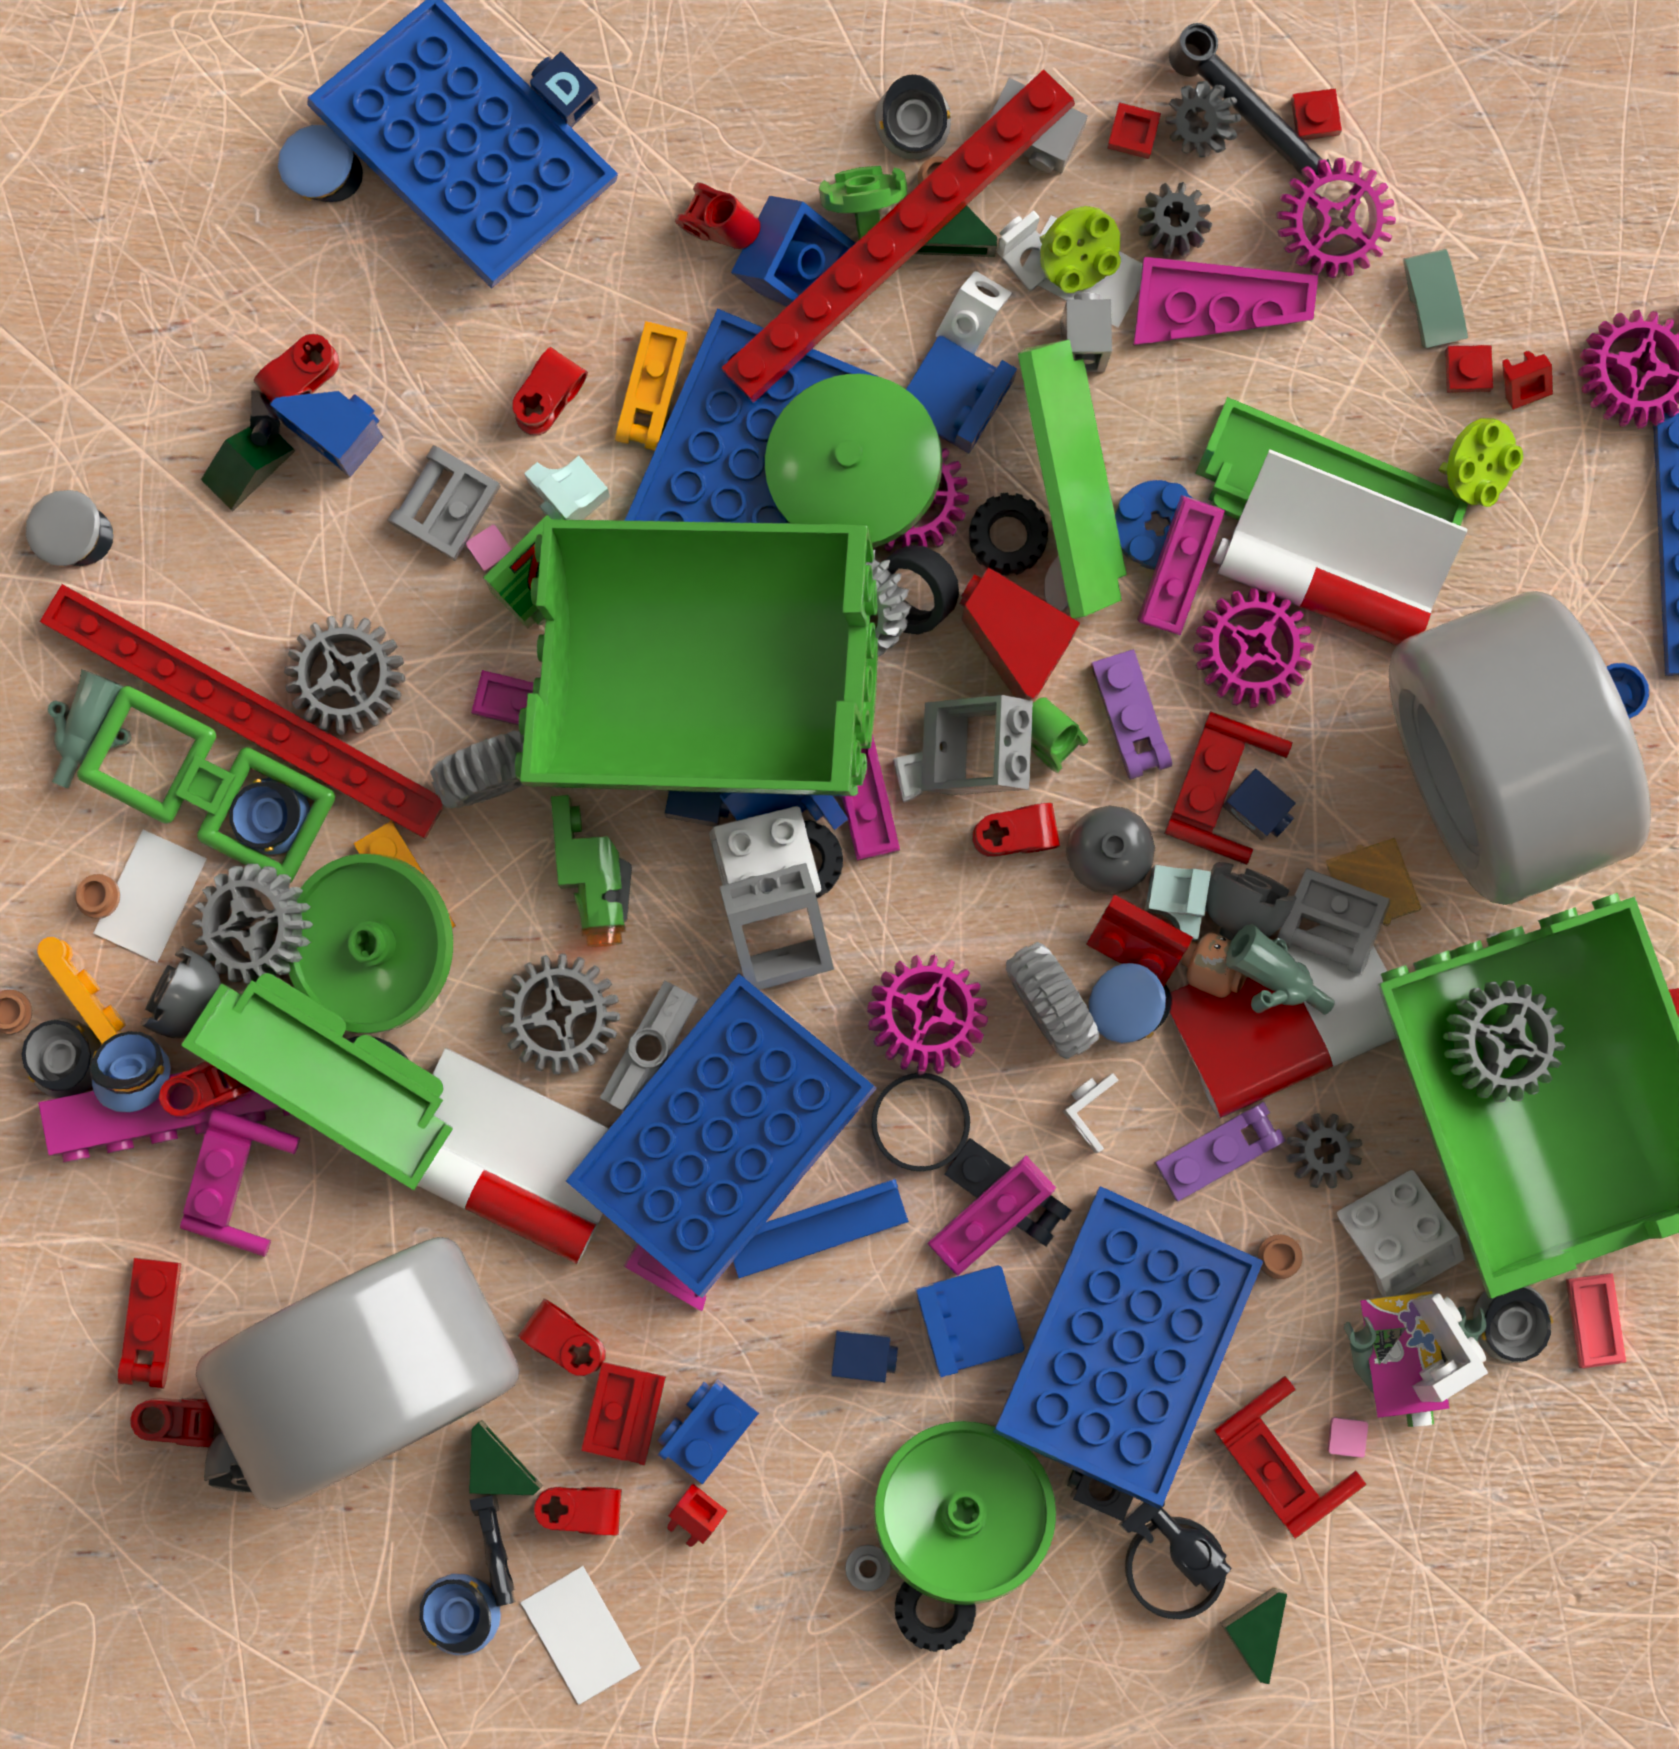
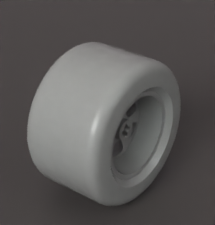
M1539 591L1525 592L1411 636L1398 644L1390 660L1389 689L1401 741L1421 796L1443 843L1463 876L1481 896L1492 903L1502 905L1513 904L1632 857L1641 850L1649 835L1651 802L1646 772L1638 743L1624 704L1603 659L1583 626L1565 605L1547 593Z
M436 1237L362 1268L246 1328L202 1356L196 1366L195 1375L255 1499L260 1505L268 1509H279L307 1498L485 1406L515 1386L519 1379V1366L460 1247L449 1238Z

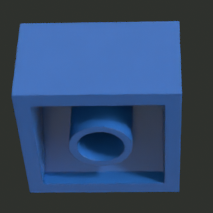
M769 196L758 217L760 221L758 237L752 244L742 249L731 273L757 293L787 307L845 254L855 242L803 201Z
M339 391L277 397L270 404L282 424L349 477L354 474L383 439V435L377 426L380 420L373 414L375 412L374 409L355 394L350 399Z

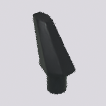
M251 390L250 428L253 431L250 439L255 445L264 446L267 444L270 436L280 433V420L271 407L268 398L258 390Z

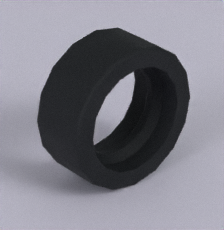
M909 545L897 549L886 559L890 560L887 570L891 575L895 574L898 569L911 570L919 574L928 583L934 596V608L931 611L919 610L910 605L909 614L905 617L908 623L903 633L919 635L932 631L955 609L958 601V579L951 565L939 553L925 546Z

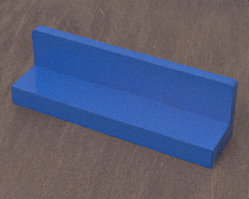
M896 1179L765 1222L733 1261L738 1277L742 1278L909 1222L898 1191Z

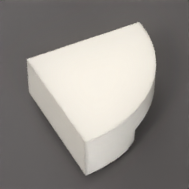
M1058 556L1052 562L1046 574L1044 595L1045 601L1063 612L1069 604Z
M923 752L893 759L903 803L918 797L924 792L921 791Z

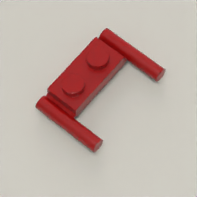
M1210 711L1164 834L1248 865L1253 848L1213 834L1212 831L1216 826L1245 743L1287 758L1293 742Z
M1284 1376L1216 1427L1214 1432L1279 1520L1282 1521L1292 1537L1296 1539L1367 1484L1355 1470L1319 1497L1260 1418L1296 1390L1288 1378Z

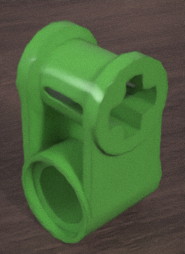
M1046 697L1034 701L1032 706L1031 750L1047 767L1059 773L1062 769L1061 763L1079 745L1085 746L1088 743V739L1077 723Z

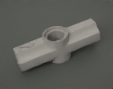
M664 980L640 1026L630 1038L624 1055L601 1094L600 1098L622 1111L629 1106L668 1059L675 1041L699 1000L698 998ZM646 1036L656 1037L662 1045L660 1055L653 1061L642 1060L637 1054V1045Z

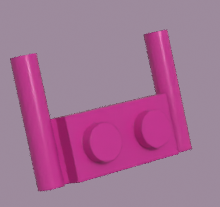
M214 1109L209 1120V1128L203 1138L183 1210L184 1216L180 1229L265 1257L271 1240L228 1226L252 1141L295 1154L300 1143V1137Z

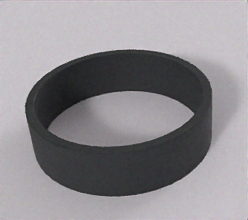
M912 1073L890 1083L878 1097L872 1113V1132L880 1151L895 1165L911 1171H931L951 1162L963 1149L970 1131V1113L963 1095L948 1080L930 1073L921 1075ZM911 1079H929L947 1087L958 1099L964 1115V1131L957 1148L946 1159L930 1166H913L896 1159L884 1147L877 1129L878 1110L886 1094L898 1084Z
M1172 1517L1178 1524L1189 1525L1206 1533L1222 1550L1215 1536L1201 1524L1184 1517ZM1152 1522L1146 1525L1150 1532L1157 1529ZM1138 1533L1135 1535L1127 1550L1125 1573L1132 1593L1146 1609L1168 1619H1187L1199 1615L1211 1607L1222 1592L1226 1576L1212 1589L1205 1600L1195 1607L1184 1611L1162 1610L1145 1601L1135 1586L1132 1573L1135 1552L1144 1539Z

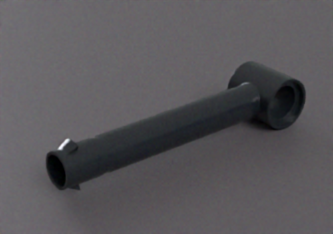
M1202 23L1188 25L1169 52V61L1172 68L1180 75L1187 77L1199 74L1205 81H1208L1212 88L1215 85H1223L1225 87L1223 98L1235 97L1237 103L1233 108L1285 160L1292 164L1301 175V170L1305 166H1309L1316 175H1319L1317 164L1323 158L1311 149L1216 54L1218 38L1215 32L1209 26ZM1185 44L1197 47L1201 52V56L1191 54Z

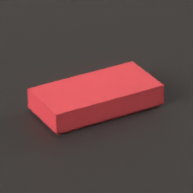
M1613 1273L1566 1279L1579 1368L1626 1363Z

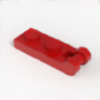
M134 1258L122 1357L118 1368L119 1384L133 1385L134 1381L148 1382L149 1387L165 1388L182 1263ZM139 1350L154 1351L152 1364L138 1363Z

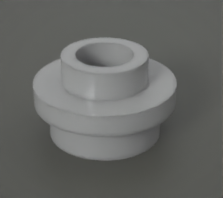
M863 1545L850 1553L846 1561L845 1570L848 1580L854 1587L863 1591H873L886 1583L890 1575L891 1566L880 1548L873 1545ZM865 1560H871L877 1566L876 1573L870 1577L863 1576L859 1571L860 1564Z

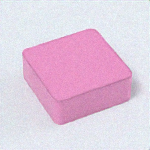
M495 525L489 526L466 542L468 549L484 572H489L512 550Z
M1331 1418L1327 1451L1331 1454L1363 1458L1366 1450L1368 1423L1360 1420Z

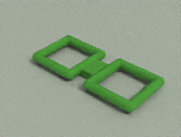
M122 687L78 769L77 776L79 780L165 824L171 823L174 820L183 801L186 800L208 811L197 832V838L201 843L246 866L247 864H258L261 870L265 866H272L277 869V876L287 874L289 877H292L291 883L335 801L334 791L249 747L239 751L228 772L205 760L216 739L214 729L133 687ZM131 707L195 739L163 802L99 771ZM251 768L314 800L282 864L218 832L234 797L238 794Z

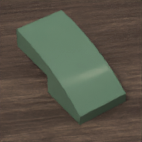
M1447 249L1403 258L1410 301L1415 304L1422 346L1429 348L1467 339L1468 333L1463 307Z

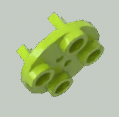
M1082 206L1071 209L1057 218L1046 234L1039 237L1042 243L1040 248V265L1047 279L1065 293L1071 294L1091 288L1106 276L1114 274L1120 266V231L1115 220L1100 208Z
M1480 418L1468 424L1457 436L1449 453L1448 463L1443 462L1438 470L1448 476L1449 487L1456 498L1470 505L1491 507L1497 502L1500 493L1507 487L1513 472L1521 466L1523 450L1520 446L1516 445L1515 437L1509 426L1494 418Z

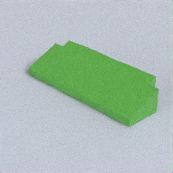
M1070 339L1025 348L1018 353L1070 614L1071 618L1074 619L1085 617L1122 601L1118 578L1127 574L1084 358L1074 360Z
M1227 397L1195 474L1215 482L1208 500L1212 501V505L1224 509L1225 515L1237 520L1240 519L1269 449L1461 526L1468 506L1467 503L1456 498L1452 490Z
M263 974L256 982L251 980L242 995L221 983L181 1046L407 1187L415 1190L453 1130L452 1126L434 1116L443 1102V1099L440 1098L443 1092L442 1081L370 1035H361L354 1043L342 1037L346 1030V1023L343 1018L273 974Z

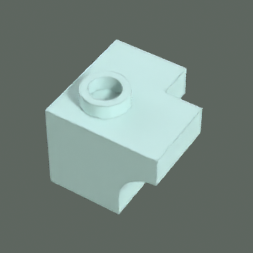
M580 456L560 469H549L537 462L524 473L527 482L545 501L539 507L551 519L584 520L610 497L608 488Z
M1155 865L1151 869L1145 911L1166 917L1174 927L1193 937L1192 941L1198 940L1201 918L1204 916V912L1207 911L1205 906L1211 871Z

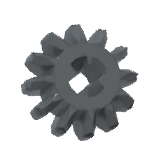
M1200 81L1195 89L1190 85L1181 88L1182 99L1174 98L1169 102L1171 108L1177 112V115L1168 116L1165 120L1167 124H1176L1177 130L1172 132L1169 139L1178 141L1184 138L1182 152L1186 154L1191 153L1196 148L1199 157H1207L1211 149L1216 153L1223 152L1226 149L1224 139H1236L1237 133L1229 125L1240 122L1242 117L1237 113L1230 114L1229 108L1235 106L1237 99L1229 97L1222 100L1225 93L1223 85H1215L1210 89L1208 81ZM1206 111L1204 119L1209 122L1208 126L1200 127L1203 120L1197 116L1198 112Z
M1184 182L1178 184L1175 193H1172L1167 183L1160 186V196L1149 192L1145 197L1148 207L1139 208L1137 217L1145 222L1139 227V235H1153L1148 243V248L1154 250L1159 244L1164 245L1163 256L1165 258H1170L1174 247H1177L1182 257L1188 256L1190 245L1200 248L1205 241L1202 234L1209 233L1212 227V223L1205 219L1211 211L1210 205H1196L1202 193L1200 190H1196L1190 196L1185 195L1186 184ZM1171 213L1179 215V227L1170 225L1171 220L1169 217Z
M1319 1113L1312 1114L1311 1124L1313 1130L1306 1123L1300 1121L1295 1127L1303 1136V1139L1297 1137L1287 1138L1286 1143L1290 1146L1299 1147V1153L1287 1155L1286 1160L1288 1163L1298 1161L1303 1163L1294 1173L1298 1179L1305 1177L1312 1171L1309 1180L1310 1187L1318 1188L1324 1174L1328 1188H1336L1338 1182L1336 1172L1341 1178L1350 1180L1353 1178V1174L1345 1164L1360 1165L1362 1162V1158L1350 1154L1351 1148L1362 1146V1140L1353 1139L1347 1141L1345 1137L1353 1131L1354 1126L1351 1123H1347L1337 1131L1339 1116L1336 1114H1331L1328 1117L1325 1127ZM1322 1138L1326 1139L1325 1145L1332 1144L1334 1147V1153L1328 1155V1163L1326 1164L1322 1163L1323 1157L1316 1158L1314 1154V1149L1321 1146L1320 1139Z

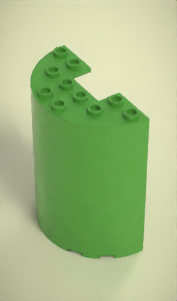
M544 519L542 535L538 534L535 540V557L537 562H540L539 578L534 577L531 583L532 603L539 609L542 618L546 619L545 634H540L537 640V657L539 661H542L541 678H535L533 693H528L527 708H521L519 731L521 735H524L523 752H517L515 759V775L524 786L856 796L858 794V785L863 784L867 770L866 754L861 753V749H871L878 666V638H876L875 624L870 623V616H876L878 610L876 580H873L871 565H866V562L873 563L874 559L867 525Z
M1618 893L1592 901L1594 910L1588 913L1578 915L1576 907L1538 920L1541 927L1539 930L1525 934L1523 926L1486 938L1489 947L1483 948L1481 940L1451 951L1448 950L1414 962L1413 965L1416 971L1409 973L1407 965L1381 973L1383 982L1377 984L1488 1298H1494L1577 1269V1264L1645 1240L1663 1239L1679 1233V1017L1635 896L1620 901ZM1503 981H1514L1516 989L1520 985L1531 986V997L1536 994H1543L1546 997L1542 1010L1555 1008L1558 1011L1550 1022L1551 1025L1561 1024L1564 1027V1030L1559 1034H1554L1555 1042H1562L1566 1047L1563 1050L1553 1052V1057L1558 1058L1562 1065L1559 1068H1546L1553 1080L1549 1083L1538 1081L1540 1092L1533 1095L1524 1091V1098L1520 1101H1512L1508 1096L1505 1102H1495L1492 1094L1488 1098L1478 1097L1476 1093L1477 1086L1472 1089L1464 1088L1462 1082L1466 1073L1454 1075L1451 1072L1452 1067L1458 1063V1059L1446 1058L1444 1055L1448 1049H1454V1041L1445 1040L1443 1035L1445 1032H1455L1456 1026L1450 1024L1446 1018L1454 1014L1462 1015L1456 1003L1460 999H1466L1471 1002L1469 997L1471 989L1480 988L1484 991L1485 983L1497 982L1501 986ZM1500 1004L1492 1008L1483 1016L1480 1023L1494 1025L1500 1015H1505L1508 1006ZM1526 1022L1525 1034L1528 1040L1533 1043L1531 1029L1528 1022ZM1492 1034L1505 1044L1504 1049L1515 1048L1503 1039L1504 1034ZM1475 1040L1476 1051L1480 1061H1482L1483 1047L1480 1042ZM1515 1057L1508 1068H1503L1500 1078H1508L1515 1075L1525 1066L1528 1059Z

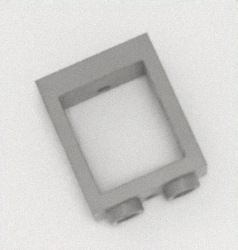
M996 695L925 702L921 791L947 795L1029 790L1033 701ZM996 715L993 777L966 779L968 718ZM940 743L943 746L942 751L940 750Z
M806 863L719 887L743 976L758 990L834 970L816 893ZM807 908L814 939L753 956L749 955L742 925Z

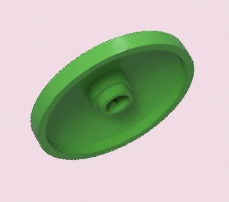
M868 374L834 376L803 390L784 408L776 420L769 435L765 454V473L769 491L779 511L789 524L867 525L872 548L884 545L900 537L923 517L938 490L943 466L939 435L924 406L902 386L882 377Z
M380 854L345 856L324 865L310 876L300 888L303 892L297 899L298 903H307L311 906L307 912L302 913V920H308L313 925L309 929H302V936L311 942L305 947L297 946V950L303 959L295 963L289 962L291 969L289 976L295 989L343 1018L346 1023V1031L376 1033L400 1028L422 1015L440 994L447 980L453 957V931L449 913L442 897L431 881L407 862Z
M958 1421L930 1427L903 1444L892 1456L881 1476L874 1502L875 1529L881 1549L896 1573L911 1587L930 1598L959 1605L981 1604L1002 1598L1022 1586L1034 1574L1051 1545L1056 1523V1506L1048 1475L1030 1449L993 1433L994 1426L978 1422Z

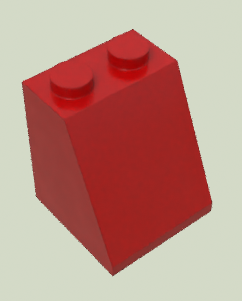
M988 567L982 578L974 574L962 593V599L959 604L964 607L961 620L1013 696L1034 702L1074 638L1080 622Z

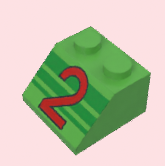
M548 515L483 577L490 592L527 629L535 622L539 626L546 622V619L542 618L539 609L532 603L531 583L534 577L539 578L540 562H537L535 557V540L538 534L542 535L544 519H551Z

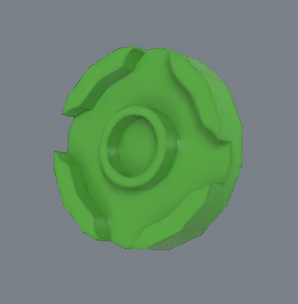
M881 166L859 167L835 174L836 183L829 185V182L824 180L819 186L821 206L826 210L836 213H855L859 240L880 221L879 209L899 202L907 195L908 190L906 176L901 169L894 167L892 175L882 174Z

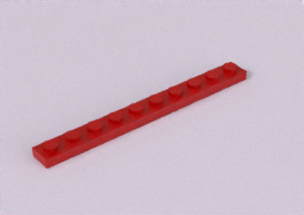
M1043 69L722 367L724 374L754 403L1075 105L1074 98Z
M61 584L39 621L57 633L424 839L427 838L444 808L440 797L436 793L64 584Z

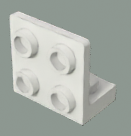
M795 806L715 826L710 831L709 836L722 886L806 863L815 893L817 894L821 891L818 873L799 807Z
M1413 1170L1400 1175L1337 1212L1339 1221L1372 1268L1378 1290L1383 1297L1404 1295L1465 1260L1459 1235Z
M1439 1293L1422 1295L1412 1300L1448 1359L1447 1362L1439 1360L1419 1373L1423 1380L1412 1387L1421 1402H1443L1488 1374L1483 1365V1362L1486 1361V1356L1481 1346L1473 1337L1467 1339L1458 1324L1462 1321V1317L1457 1307L1450 1298L1446 1297L1443 1299Z

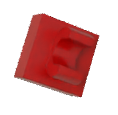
M1526 351L1524 352V362L1513 366L1508 359L1502 361L1503 377L1505 379V398L1513 410L1553 395L1552 364L1545 353L1535 357L1532 352Z
M692 1483L668 1515L671 1520L668 1523L667 1529L672 1532L679 1525L691 1534L686 1542V1545L689 1547L694 1546L698 1541L704 1544L728 1511Z

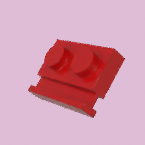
M1114 894L1086 945L1121 964L1133 963L1147 967L1158 977L1164 987L1183 954L1188 949L1193 937Z
M603 1361L581 1451L645 1466L666 1376Z

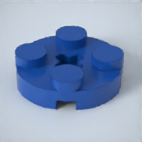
M1163 480L1143 482L1133 487L1120 500L1115 513L1122 553L1127 558L1130 557L1134 562L1141 564L1142 567L1155 570L1181 495L1194 499L1181 484ZM1152 514H1159L1161 519L1168 520L1169 525L1164 528V535L1156 536L1154 530L1146 529L1145 523L1151 521Z

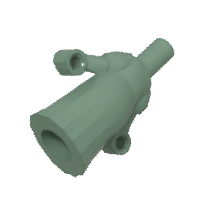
M81 669L79 684L70 711L68 705L63 702L53 701L49 704L48 712L53 717L57 730L54 735V743L57 751L62 756L52 780L53 783L69 789L78 765L82 764L120 689L125 686ZM57 706H61L60 713L56 712ZM120 728L110 749L130 743L132 739L130 731ZM121 732L124 734L122 740L118 737Z
M1253 923L1245 925L1238 931L1228 949L1226 965L1230 969L1238 971L1274 991L1271 994L1269 991L1264 990L1253 996L1251 1006L1255 1012L1261 1013L1268 1008L1280 1004L1294 1006L1302 1004L1304 1001L1324 1015L1333 1009L1335 1001L1313 985V979L1306 965L1294 960L1287 952L1288 947L1283 939L1270 940Z

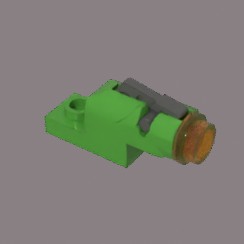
M569 795L551 796L558 886L561 889L578 887V893L573 894L581 917V935L586 937L587 947L623 944L622 934L626 933L625 922L628 920L632 865L619 858V852L608 836L575 839L574 833L582 832L580 805L572 806Z

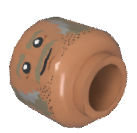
M1208 933L1201 938L1199 943L1191 941L1181 965L1188 967L1187 981L1191 986L1220 998L1227 997L1232 991L1239 993L1247 976L1230 969L1226 965V956L1232 940L1215 933Z

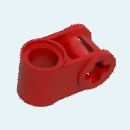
M697 182L693 187L695 194L684 214H678L675 219V223L690 235L734 249L748 247L755 241L760 232L759 219L735 196Z
M307 334L301 337L278 358L265 365L255 376L254 383L271 403L277 397L312 394L336 374L340 365L339 355L323 336ZM315 350L324 359L318 365L310 357V354Z
M549 347L540 356L531 374L514 396L512 409L518 427L529 435L546 433L566 405L578 394L587 378L588 371L552 347ZM538 405L541 406L542 413L540 415L533 412L527 417L525 410L527 407L535 409Z
M1053 803L1034 804L1016 808L1012 811L985 816L972 832L974 848L986 857H998L1016 853L1041 852L1060 847ZM990 825H994L995 831H1003L1004 837L998 841L997 846L993 845L991 839L984 840L983 834L989 830Z
M204 1061L195 1068L165 1081L160 1089L159 1099L161 1106L166 1112L177 1118L186 1119L212 1108L234 1102L250 1094L252 1090L223 1072L228 1083V1088H226L220 1074V1069ZM188 1085L193 1090V1102L186 1109H175L171 1104V1093L178 1086Z
M547 1299L542 1300L518 1334V1337L532 1349L553 1360L569 1373L576 1376H585L596 1372L606 1359V1350L601 1340L579 1325L568 1313ZM588 1344L591 1347L589 1356L594 1360L592 1363L585 1362L578 1365L575 1362L578 1354L574 1351L575 1346L579 1348L584 1347Z
M150 1398L138 1404L130 1417V1424L134 1434L146 1441L208 1448L214 1439L215 1417L206 1399ZM156 1407L162 1411L165 1422L160 1431H150L144 1426L142 1416L146 1408ZM199 1413H200L199 1431H197V1429H198V1418H199Z
M606 1487L548 1488L536 1500L534 1507L535 1517L539 1524L550 1530L577 1531L578 1533L591 1535H619L622 1489ZM552 1496L560 1497V1504L568 1506V1513H560L557 1521L550 1520V1513L542 1511V1504H549Z

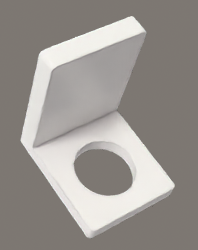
M1032 211L1023 220L1018 216L1009 222L1000 231L1002 237L997 249L999 256L1029 291H1032L1046 279L1043 270L1038 273H1029L1023 269L1020 263V258L1025 251L1030 249L1040 251L1042 245L1039 239L1041 235L1036 231L1040 217L1035 211Z
M974 271L959 289L935 336H944L972 354H975L996 314L1010 298L1012 292L979 272ZM976 286L990 290L996 297L983 294Z
M1114 1073L1098 1084L1093 1078L1089 1079L1071 1093L1076 1101L1063 1111L1095 1153H1099L1104 1148L1078 1116L1077 1112L1118 1081Z

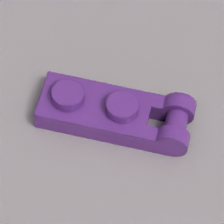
M1134 649L1092 662L1091 667L1129 779L1143 776V771L1158 767L1159 770L1172 767L1170 752L1164 741ZM1148 739L1151 750L1137 754L1133 743Z
M1264 1101L1154 1162L1176 1201L1182 1200L1286 1141L1281 1130H1275L1267 1117L1270 1111ZM1252 1124L1260 1139L1248 1145L1240 1130Z

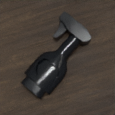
M496 1494L470 1500L471 1510L474 1516H479L485 1546L486 1565H488L490 1572L491 1591L495 1598L496 1607L515 1603L514 1584L508 1569V1556L502 1541L496 1513L499 1511Z
M1141 1501L1124 1518V1521H1121L1118 1525L1126 1533H1138L1148 1543H1152L1154 1537L1145 1525L1151 1521L1169 1540L1170 1557L1174 1565L1195 1587L1201 1584L1207 1592L1212 1590L1232 1569L1224 1560L1227 1555L1206 1533L1198 1529L1181 1527L1163 1509L1165 1501L1160 1509Z

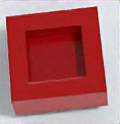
M1336 88L1295 93L1292 95L1291 105L1295 132L1303 140L1339 136L1341 134L1342 126Z
M1119 102L1107 149L1149 159L1161 113Z
M1492 345L1448 346L1445 349L1447 393L1491 392L1493 389Z

